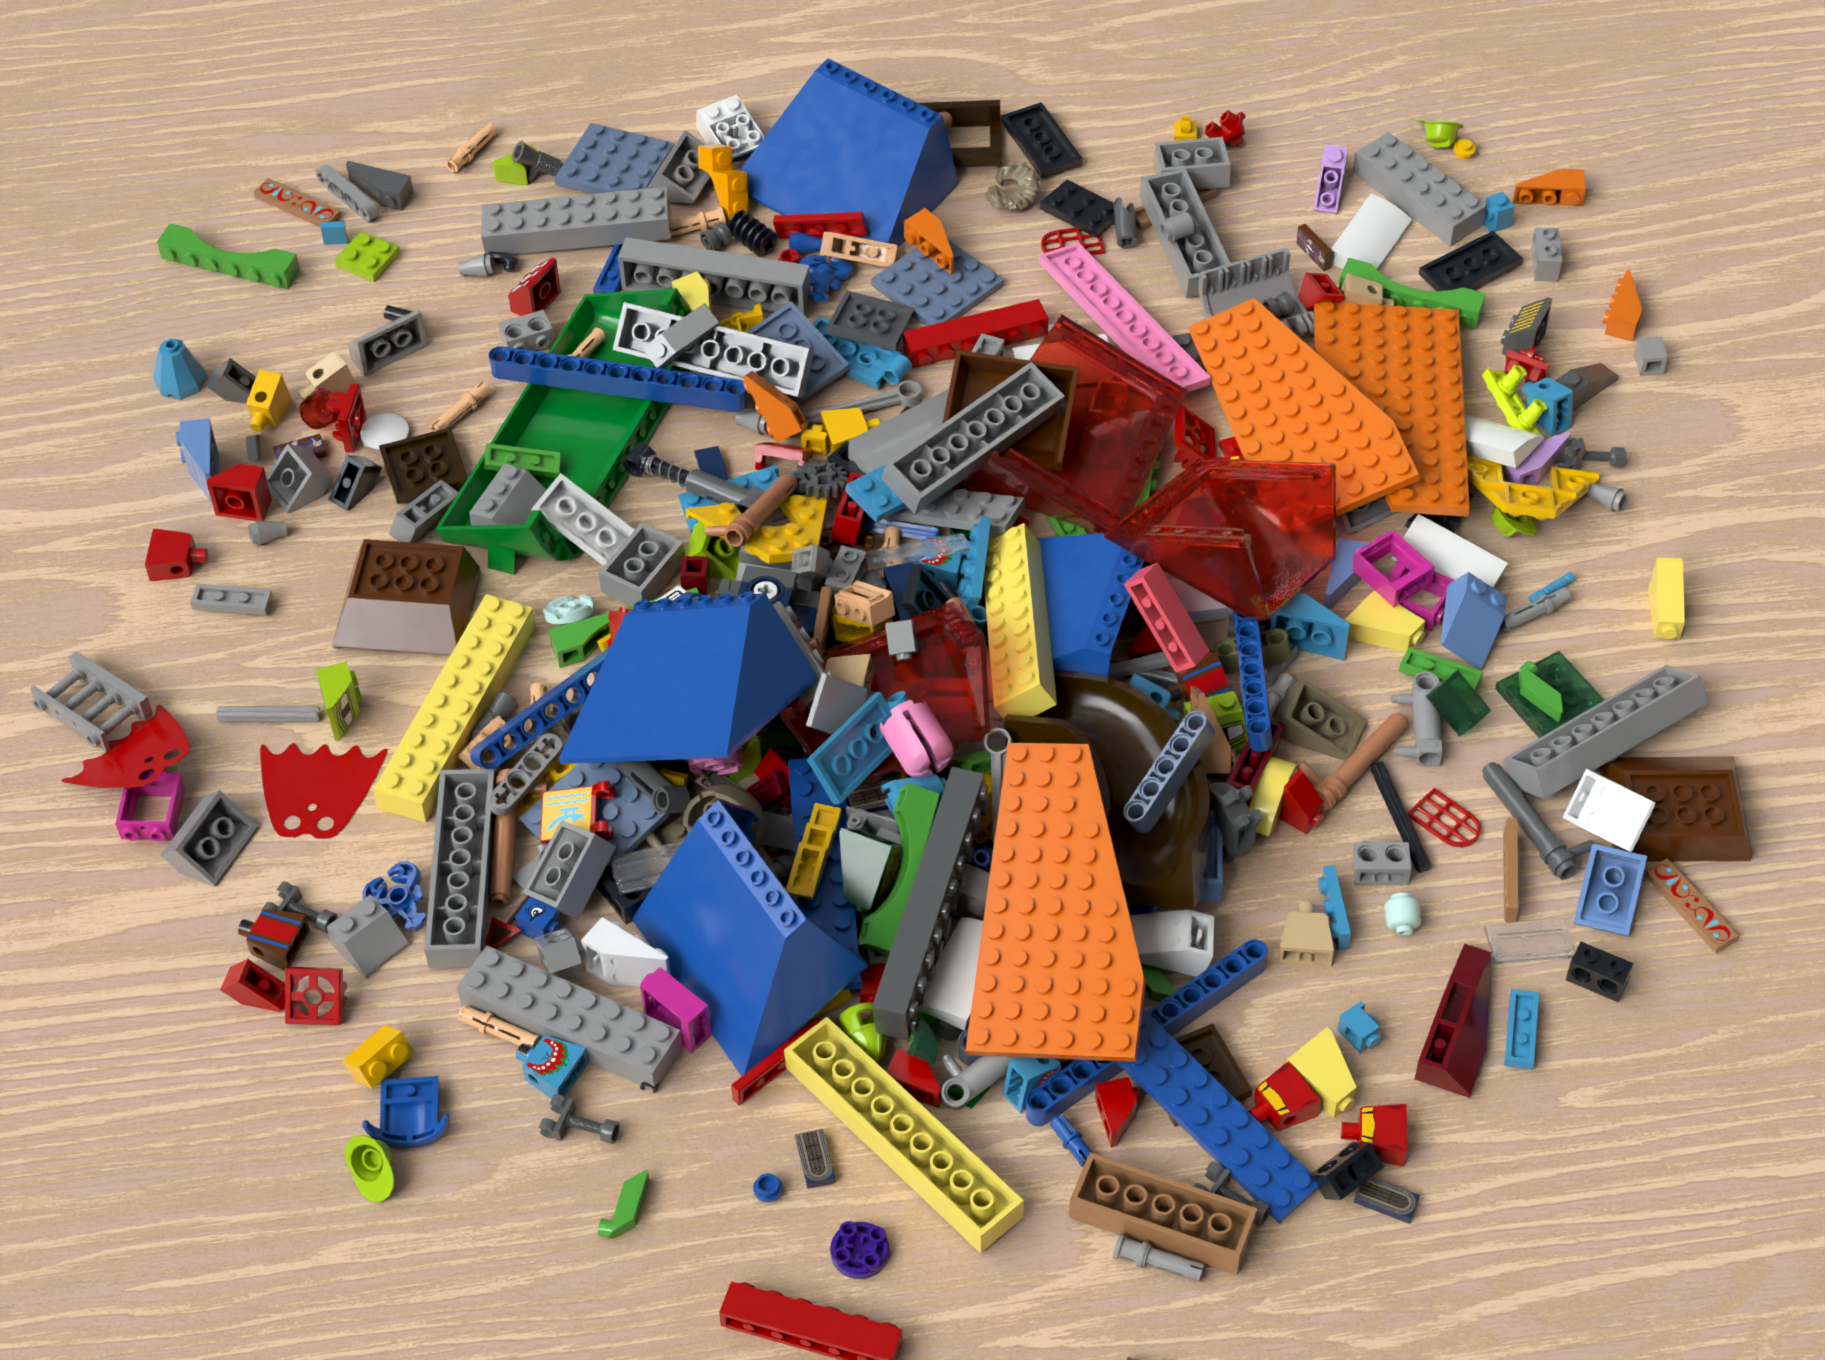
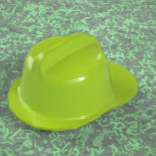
M1413 119V121L1424 123L1426 140L1434 148L1450 147L1456 140L1458 129L1464 127L1462 124L1455 122H1429Z
M1495 506L1491 514L1494 526L1503 536L1511 537L1518 532L1532 536L1537 534V527L1530 516H1511L1508 513L1502 512L1497 506Z
M358 1135L351 1138L346 1144L344 1157L358 1190L369 1201L380 1202L386 1200L394 1188V1174L391 1167L393 1155L390 1148L383 1141L373 1139L370 1136Z

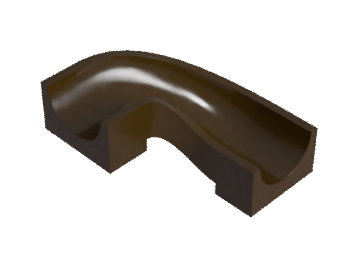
M1053 670L1057 705L1034 717L1007 714L1004 718L1005 730L1011 736L1013 743L1089 744L1127 903L1195 910L1208 881L1207 865L1211 856L1212 842L1209 788L1200 759L1154 827L1146 833L1136 832L1123 814L1124 807L1179 725L1157 702L1124 682L1102 675ZM1005 736V741H1006V746H1007L1008 738Z

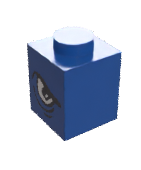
M532 897L527 900L515 916L517 928L523 931L521 934L532 939L560 930L561 928L558 910Z

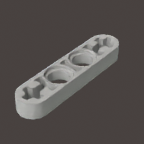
M324 164L315 170L319 182L362 219L370 222L379 216V211L374 202L331 166Z
M548 733L541 736L492 791L489 808L494 814L503 816L510 813L559 757L562 742L557 735ZM551 744L554 745V749H553V748L548 749V751L545 753V757H544L542 754H543V752H544L545 745H546V746H550ZM535 760L540 763L541 768L531 770L527 767L526 763ZM518 778L524 781L525 786L515 788L511 785L510 781ZM507 792L509 795L507 796L506 804H497V800L501 801Z

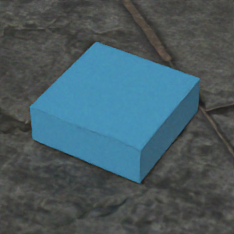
M344 221L321 222L324 245L347 244L348 237Z

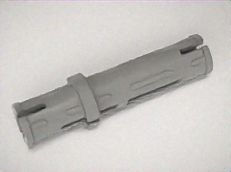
M1563 587L1551 594H1543L1538 597V600L1505 614L1500 626L1501 630L1507 632L1540 615H1548L1557 607L1571 602L1572 597L1569 590Z

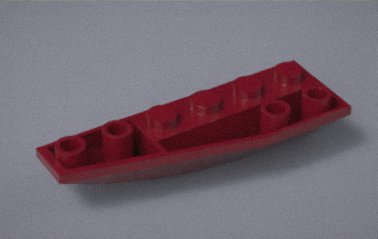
M1464 943L1422 1049L1414 1080L1470 1098L1487 1050L1491 969L1490 951Z

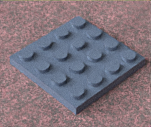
M590 123L554 177L555 185L591 194L646 189L674 146V143Z
M948 240L954 256V273L952 275L940 268L928 256L923 255L918 248H915L871 278V286L894 303L915 308L913 317L925 326L960 318L1004 286V279Z
M792 301L747 331V333L815 349L804 397L785 394L798 405L850 370V364ZM747 392V394L749 395V397L755 402V400H754L752 394H749V393Z
M615 762L578 763L549 791L593 786L600 781H609L610 787H615V798H598L597 822L608 821V827L612 826L614 828L613 838L604 839L616 846L606 865L608 866L622 857H627L670 815L668 813H657L653 808L652 800L616 768ZM542 797L519 817L521 823L539 840Z

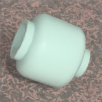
M1393 894L1390 896V900L1384 904L1387 928L1396 931L1397 935H1410L1414 929L1422 924L1420 902L1412 897V894Z

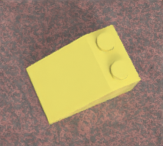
M697 271L672 281V288L678 289L690 313L706 303L709 309H712V302L709 298V292H711L710 284Z

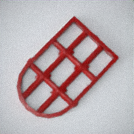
M1076 227L1048 232L1041 240L1043 253L1064 247L1063 242L1078 239L1085 249L1087 247L1100 246L1098 250L1088 251L1091 255L1104 254L1105 252L1100 235L1097 237L1098 242L1084 244L1083 240L1085 238H1092L1093 236L1090 234L1081 235L1080 232L1082 230ZM1077 233V235L1072 237H1061V234ZM1054 235H1057V236H1058L1056 239L1046 240V239H1048V238L1051 237V236H1054ZM1060 243L1058 248L1046 249L1044 247V244Z
M1435 788L1419 800L1408 812L1410 819L1441 841L1453 847L1462 848L1470 846L1480 836L1481 826L1478 819ZM1435 794L1447 802V804L1442 807L1430 799V797ZM1427 801L1436 807L1438 812L1433 816L1420 806ZM1452 806L1465 816L1459 819L1449 812L1448 808ZM1418 810L1426 815L1429 821L1425 823L1413 813ZM1445 813L1456 821V825L1450 828L1440 821L1438 817ZM1470 818L1475 823L1477 830L1469 826L1466 820ZM1436 822L1446 829L1448 833L1444 836L1430 825ZM1462 825L1476 836L1468 840L1460 835L1457 829ZM1453 834L1463 842H1455L1448 838Z

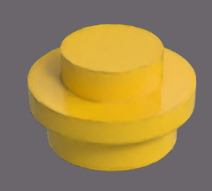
M1469 139L1457 140L1453 145L1455 156L1462 160L1470 159L1476 152V144Z

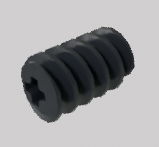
M744 210L736 212L728 222L727 227L732 237L741 242L750 251H753L757 256L762 257L774 250L779 241L777 233L772 232L764 223H760L752 214H746Z

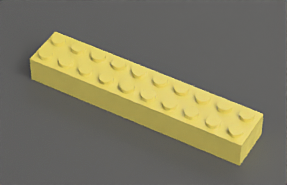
M1023 523L1017 527L1010 528L1006 533L995 539L988 540L984 571L994 708L1003 719L1007 714L1034 717L1057 705L1040 542Z
M487 594L484 596L373 789L378 809L424 823L427 822L438 803L440 770L457 769L461 761L457 755L470 743L471 731L485 712L489 711L497 692L503 687L536 628L533 607Z
M828 1017L824 1018L784 1049L786 1069L977 1251L982 1253L1023 1218L1024 1200Z

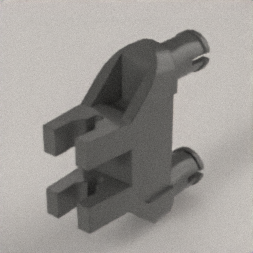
M1216 782L1208 786L1210 812L1213 811L1225 840V845L1222 846V853L1224 852L1222 861L1231 862L1235 857H1243L1250 852L1255 841L1256 825L1263 820L1260 809L1252 813L1248 809L1246 801L1253 795L1250 785H1246L1239 790L1230 784Z

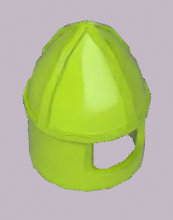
M868 1002L854 1005L846 1009L839 1016L842 1031L878 1064L885 1055L888 1042L887 1035L876 1033L873 1014L861 1020L860 1012L872 1010L873 1003Z

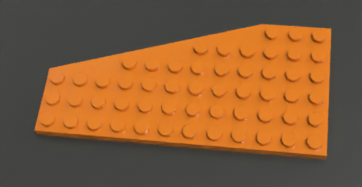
M1255 298L1188 327L1207 374L1211 377V383L1245 462L1249 467L1258 466L1261 478L1254 481L1279 541L1421 480L1394 421Z
M1351 302L1314 303V351L1394 421L1419 473L1420 481L1384 496L1391 512L1468 517L1470 509L1459 310L1380 306L1378 304L1365 305Z
M1008 743L965 1050L968 1055L1137 1062L1146 980L1089 744Z

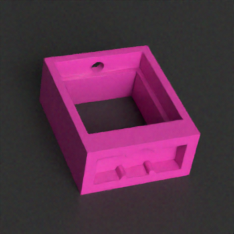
M1391 530L1385 535L1378 536L1369 545L1360 547L1354 553L1352 570L1394 608L1432 583L1435 566L1399 534ZM1389 553L1410 570V572L1393 583L1372 565Z
M1398 561L1387 579L1393 583L1410 572V570ZM1434 571L1432 583L1424 588V590L1441 597L1432 611L1408 600L1401 602L1399 605L1425 620L1424 628L1432 631L1436 623L1440 624L1443 621L1447 585L1455 580Z
M142 772L139 779H148L154 772ZM163 772L161 776L148 785L123 789L115 823L121 839L130 841L154 840L158 842L163 840L171 841L176 834L186 789L181 773ZM137 797H171L166 822L132 821Z
M661 967L644 977L640 984L644 1014L681 1031L682 1046L693 1053L712 1036L708 1005Z

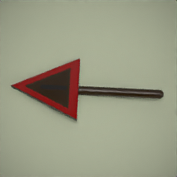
M526 896L506 923L492 917L486 939L487 946L496 949L523 932L521 929L512 926V924L516 920L515 916L530 898L529 896Z

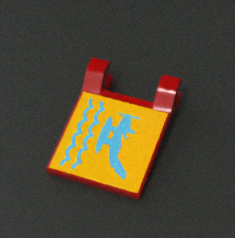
M600 781L593 786L542 792L540 842H550L561 820L594 833L603 839H612L614 828L612 826L608 827L609 822H597L598 798H615V787H610L609 781Z

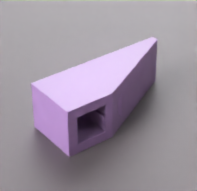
M1325 144L1314 211L1337 214L1348 158V147Z
M1568 431L1542 441L1517 468L1503 465L1502 473L1511 483L1539 484L1550 471L1551 466L1553 467L1556 464L1557 457L1565 454L1566 447H1563V444L1567 438H1570L1571 433Z

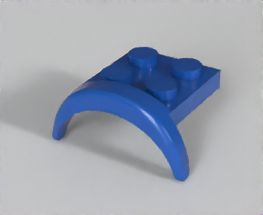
M429 1076L382 1080L380 1129L373 1126L368 1120H364L362 1126L371 1138L381 1140L389 1147L395 1148L420 1147L437 1141L445 1133L449 1123V1114H444V1117L439 1122V1077Z

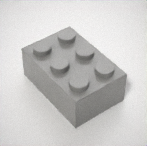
M1223 137L1154 143V168L1156 174L1186 168L1196 190L1230 187L1231 164Z
M641 522L599 571L601 592L630 606L644 599L654 600L681 567L682 558L685 554L684 541Z

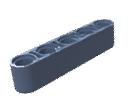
M1192 711L1185 716L1125 805L1123 814L1136 832L1146 833L1154 827L1213 739L1215 730L1202 711Z

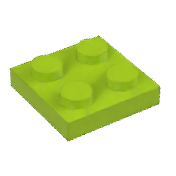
M360 231L334 260L335 267L375 282L400 254V248L395 244Z

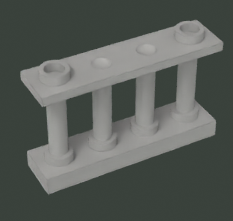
M75 651L69 656L72 665L71 673L46 693L34 685L30 688L33 696L32 703L40 712L45 711L86 738L91 746H98L105 752H108L110 750L106 738L108 733L131 714L138 715L146 720L153 712L146 695L78 651ZM77 680H84L89 683L64 704L55 700L56 697ZM101 691L106 694L105 697L80 716L72 711L94 692ZM113 703H120L124 706L99 728L90 723Z

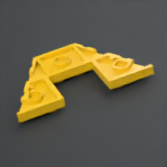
M1467 456L1468 481L1502 512L1516 517L1527 515L1540 520L1547 518L1555 519L1585 495L1594 483L1598 484L1601 476L1600 472L1551 466L1549 474L1551 487L1503 482L1502 464Z
M792 495L788 497L780 507L791 523L782 526H763L758 528L756 534L744 545V551L758 556L760 560L768 564L792 562L793 549L809 545L819 546L827 500L824 497H820L817 500L813 495L810 497H806V495ZM724 502L720 505L686 508L685 517L687 519L695 518L705 524L706 528L707 526H726L741 513L734 503Z

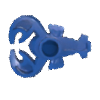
M820 255L806 256L801 259L800 264L809 265L810 286H813V292H809V299L818 302L828 301L829 295L827 292L832 289L839 291L843 286L840 281L852 276V264L844 259L831 258L829 265L825 263L826 257Z
M409 861L398 862L389 869L387 874L393 882L405 885L394 886L389 890L386 897L387 884L382 877H378L366 884L362 891L363 899L371 895L388 911L392 919L400 915L407 921L404 927L408 931L412 929L419 931L425 926L424 921L427 920L426 914L419 913L416 905L423 898L420 885H417L421 882V873L417 866Z

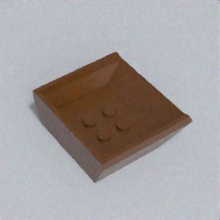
M957 350L943 423L1032 362L1065 396L1059 412L990 461L1061 471L1079 367Z
M364 539L354 562L332 647L334 649L343 647L451 655L470 621L481 576L480 566L464 546Z
M1734 756L1618 757L1616 760L1600 766V774L1655 802L1651 816L1647 820L1632 853L1647 856V862H1661L1667 858L1670 862L1751 861L1753 853ZM1612 843V848L1627 851Z

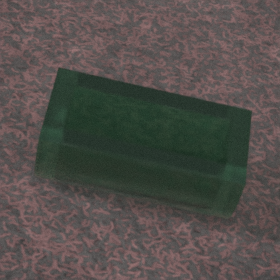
M1458 670L1442 679L1426 695L1427 699L1459 737L1474 727L1491 711Z
M923 1016L919 1021L907 1054L935 1064L941 1052L942 1036L935 1022L927 1016Z

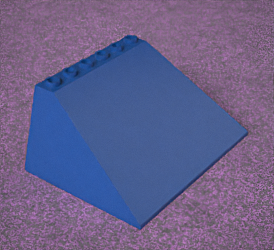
M829 58L814 71L739 170L747 172L748 198L781 215L863 212L868 226L867 236L853 237L898 245L897 249L905 241L904 221L924 208L932 213L958 186V177L943 115Z
M1123 531L1038 538L1037 540L1040 542L1053 670L1083 672L1108 677L1111 653L1131 600V596L1124 584L1139 569L1154 564L1152 537ZM986 623L981 636L989 649L988 627ZM965 652L956 679H980L967 652ZM982 683V689H979L981 704L987 705L989 704L986 697L987 691Z
M752 591L741 595L726 593L719 597L703 595L693 599L690 596H685L677 600L662 598L653 602L644 599L636 602L634 608L625 614L561 752L559 762L560 764L729 758L818 678L766 593L754 594Z
M718 800L698 818L632 920L651 947L654 949L659 948L667 954L671 976L708 1005L711 1033L737 1071L743 1076L787 1042L869 965L860 954L853 953L808 919L752 844L756 836L751 833L750 825L752 822L756 823L759 820L755 812L748 807Z

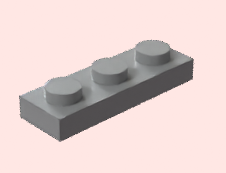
M197 583L190 604L193 610L267 616L273 595L271 589Z

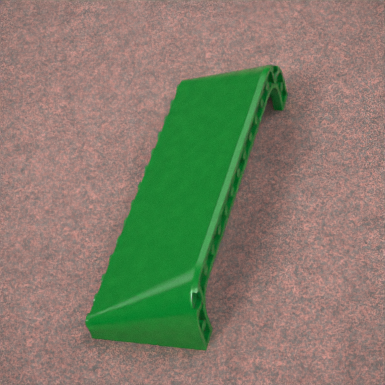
M677 288L585 294L548 353L570 355L592 333L594 328H600L605 332L606 339L588 357L589 359L657 368L650 359L613 350L623 303H632L684 317L690 311ZM669 365L665 368L682 372L691 371L690 369ZM528 383L490 444L560 452L559 474H563L608 509L629 475L622 461L638 442L648 443L671 403ZM485 452L435 529L441 540L447 543L488 549L489 544L513 550L518 555L554 561L571 560L583 551L552 527L541 510H533L524 525L471 526L469 512L499 472L484 469ZM532 475L546 490L556 479Z

